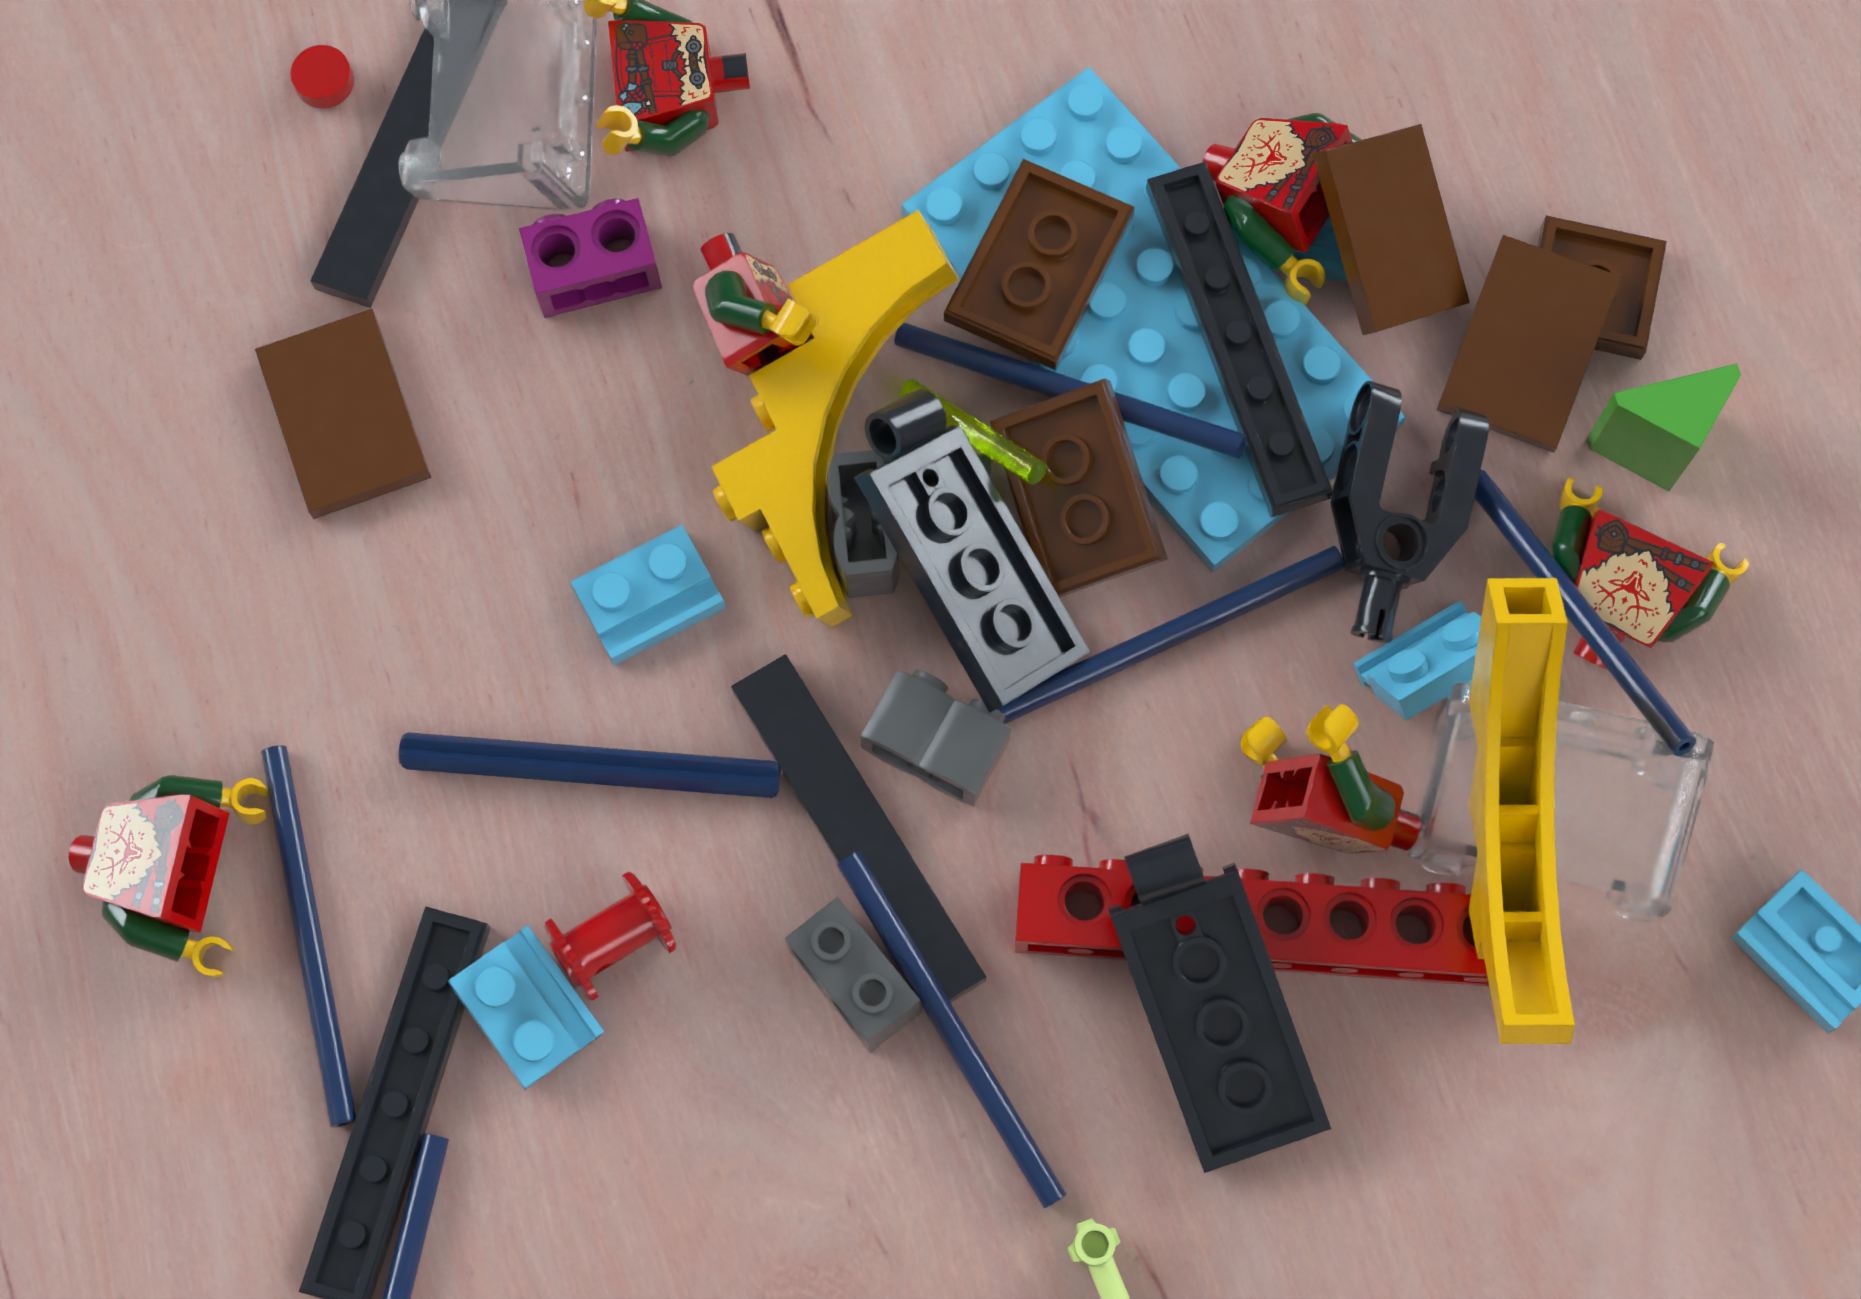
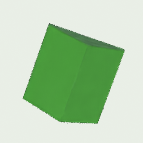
M1738 364L1613 393L1587 437L1590 449L1669 492L1701 448L1741 376Z

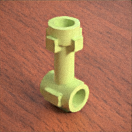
M1092 1218L1076 1225L1077 1234L1074 1237L1073 1244L1067 1248L1072 1263H1080L1088 1267L1101 1299H1130L1113 1258L1115 1247L1121 1243L1116 1229H1108L1104 1225L1097 1224Z

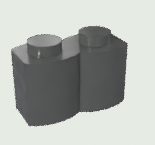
M874 450L834 454L828 468L827 482L831 512L835 524L834 550L840 583L849 598L892 594L896 589L899 579V555L854 477L870 468L875 470L885 464L883 459Z
M897 670L861 734V748L883 762L918 777L944 794L974 806L1010 740L1012 729L1003 724L1005 716L997 709L989 713L984 702L977 699H972L969 705L954 700L946 694L948 686L930 673L915 670L910 675Z

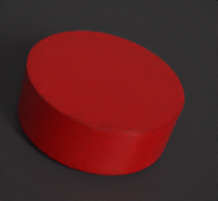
M328 45L309 47L302 51L292 63L290 71L292 84L300 99L309 106L322 109L334 107L342 103L353 89L354 74L346 56L335 47Z

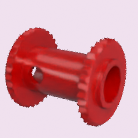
M626 872L622 875L630 894L568 932L562 934L551 918L545 921L544 927L551 939L549 945L574 987L579 986L588 1000L593 1001L599 997L590 981L592 977L654 939L658 938L669 954L676 949V942L670 931L672 927L650 889L646 884L642 885L632 872Z

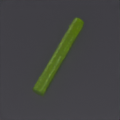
M910 379L903 384L899 394L900 398L919 389L930 391L937 397L944 408L947 420L946 428L951 425L961 426L972 447L1029 484L1035 485L1042 480L1046 473V464L917 380Z

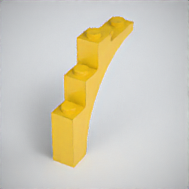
M919 210L787 284L795 302L818 317L819 322L807 339L809 342L749 375L758 395L750 399L751 404L768 432L775 428L776 430L711 466L720 484L713 489V494L724 515L730 522L738 519L739 522L753 531L769 525L768 528L762 531L763 538L778 563L788 562L797 582L790 585V590L800 610L806 618L815 615L816 619L831 628L853 616L835 569L827 524V476L839 425L858 381L884 342L921 305L959 280L934 231Z
M1487 578L1469 696V706L1478 746L1469 800V811L1478 852L1469 904V915L1477 958L1485 960L1500 1044H1571L1575 1028L1566 977L1556 878L1554 825L1556 727L1561 667L1568 625L1557 578Z

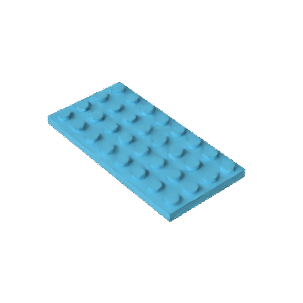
M1090 67L1086 68L901 204L903 217L917 210L920 211L934 231L959 281L1023 159L1134 206V216L1057 369L1053 370L1028 358L1027 360L1032 365L1090 384L1106 378L1111 381L1115 392L1238 432L1146 190L1147 179L1181 168ZM1231 227L1330 482L1337 474L1349 417L1356 395L1366 381L1373 380L1302 302L1292 299L1287 294L1285 283L1244 244ZM1401 411L1396 430L1402 426L1405 419ZM1124 421L1148 499L1212 573L1290 513L1270 517L1245 448L1241 457L1236 459Z

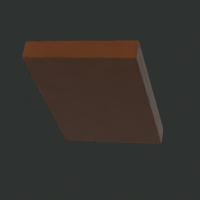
M1422 124L1313 154L1362 335L1376 333L1470 303Z
M1023 159L944 311V321L1056 370L1134 216L1135 207Z
M1503 235L1436 410L1453 416L1456 412L1453 410V407H1459L1486 415L1489 420L1490 430L1554 453L1558 447L1621 276Z
M373 309L255 349L308 512L313 519L432 478Z
M1106 378L989 421L1027 542L1059 598L1168 560L1110 380Z

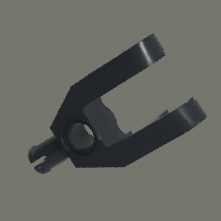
M1366 381L1359 389L1352 406L1330 504L1345 564V571L1358 574V577L1364 581L1351 634L1359 638H1363L1365 634H1368L1367 640L1388 643L1392 641L1393 637L1392 630L1401 590L1407 589L1410 585L1425 581L1468 529L1488 439L1489 420L1486 415L1453 407V410L1456 412L1453 414L1445 430L1439 458L1431 462L1429 474L1434 475V481L1425 519L1421 521L1411 514L1388 512L1381 508L1380 499L1399 419L1402 395L1399 389L1373 381ZM1386 531L1392 533L1399 542L1400 555L1397 560L1391 558L1383 546V537Z

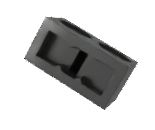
M838 897L785 937L790 953L870 1053L922 1013L921 1002L918 996Z

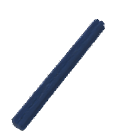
M412 732L402 735L398 753L399 763L407 770L763 798L777 796L781 776L779 764L770 760Z

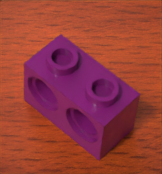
M618 198L608 199L596 204L592 210L568 216L564 214H549L537 219L533 225L519 228L535 294L544 318L662 288L639 198L627 201ZM617 239L633 241L632 245L624 251L611 252L606 250L607 246ZM570 254L574 256L568 264L562 267H550L547 265L549 260L556 255Z

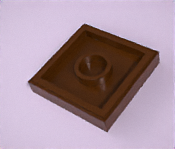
M1546 215L1542 223L1538 247L1621 276L1594 350L1642 360L1647 351L1667 241Z

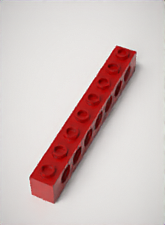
M1037 855L1034 857V863H1021L1014 952L1126 960L1108 911V907L1121 903L1123 909L1129 908L1138 899L1126 861L1106 859L1099 861V868L1073 866V859L1066 856ZM1248 868L1237 869L1274 971L1489 986L1485 960L1477 958L1476 947L1468 943L1463 934V923L1470 920L1469 904L1471 894H1466V886L1446 882L1430 883L1426 885V891L1401 890L1399 881L1388 878L1362 879L1359 887L1334 885L1335 878L1326 874H1298L1295 876V882L1269 880V873L1267 871ZM1204 876L1205 880H1208V879H1210V878L1216 877V876ZM1087 892L1099 900L1102 911L1091 920H1078L1069 914L1065 907V901L1074 893ZM1271 906H1282L1289 909L1296 918L1297 930L1287 935L1274 933L1265 924L1263 911ZM1344 910L1356 915L1362 925V936L1357 939H1344L1338 936L1331 928L1330 914L1335 911ZM1403 915H1412L1419 918L1427 928V942L1411 944L1405 941L1397 931V918ZM1182 916L1176 921V927L1182 931H1187L1194 925V919L1190 916Z

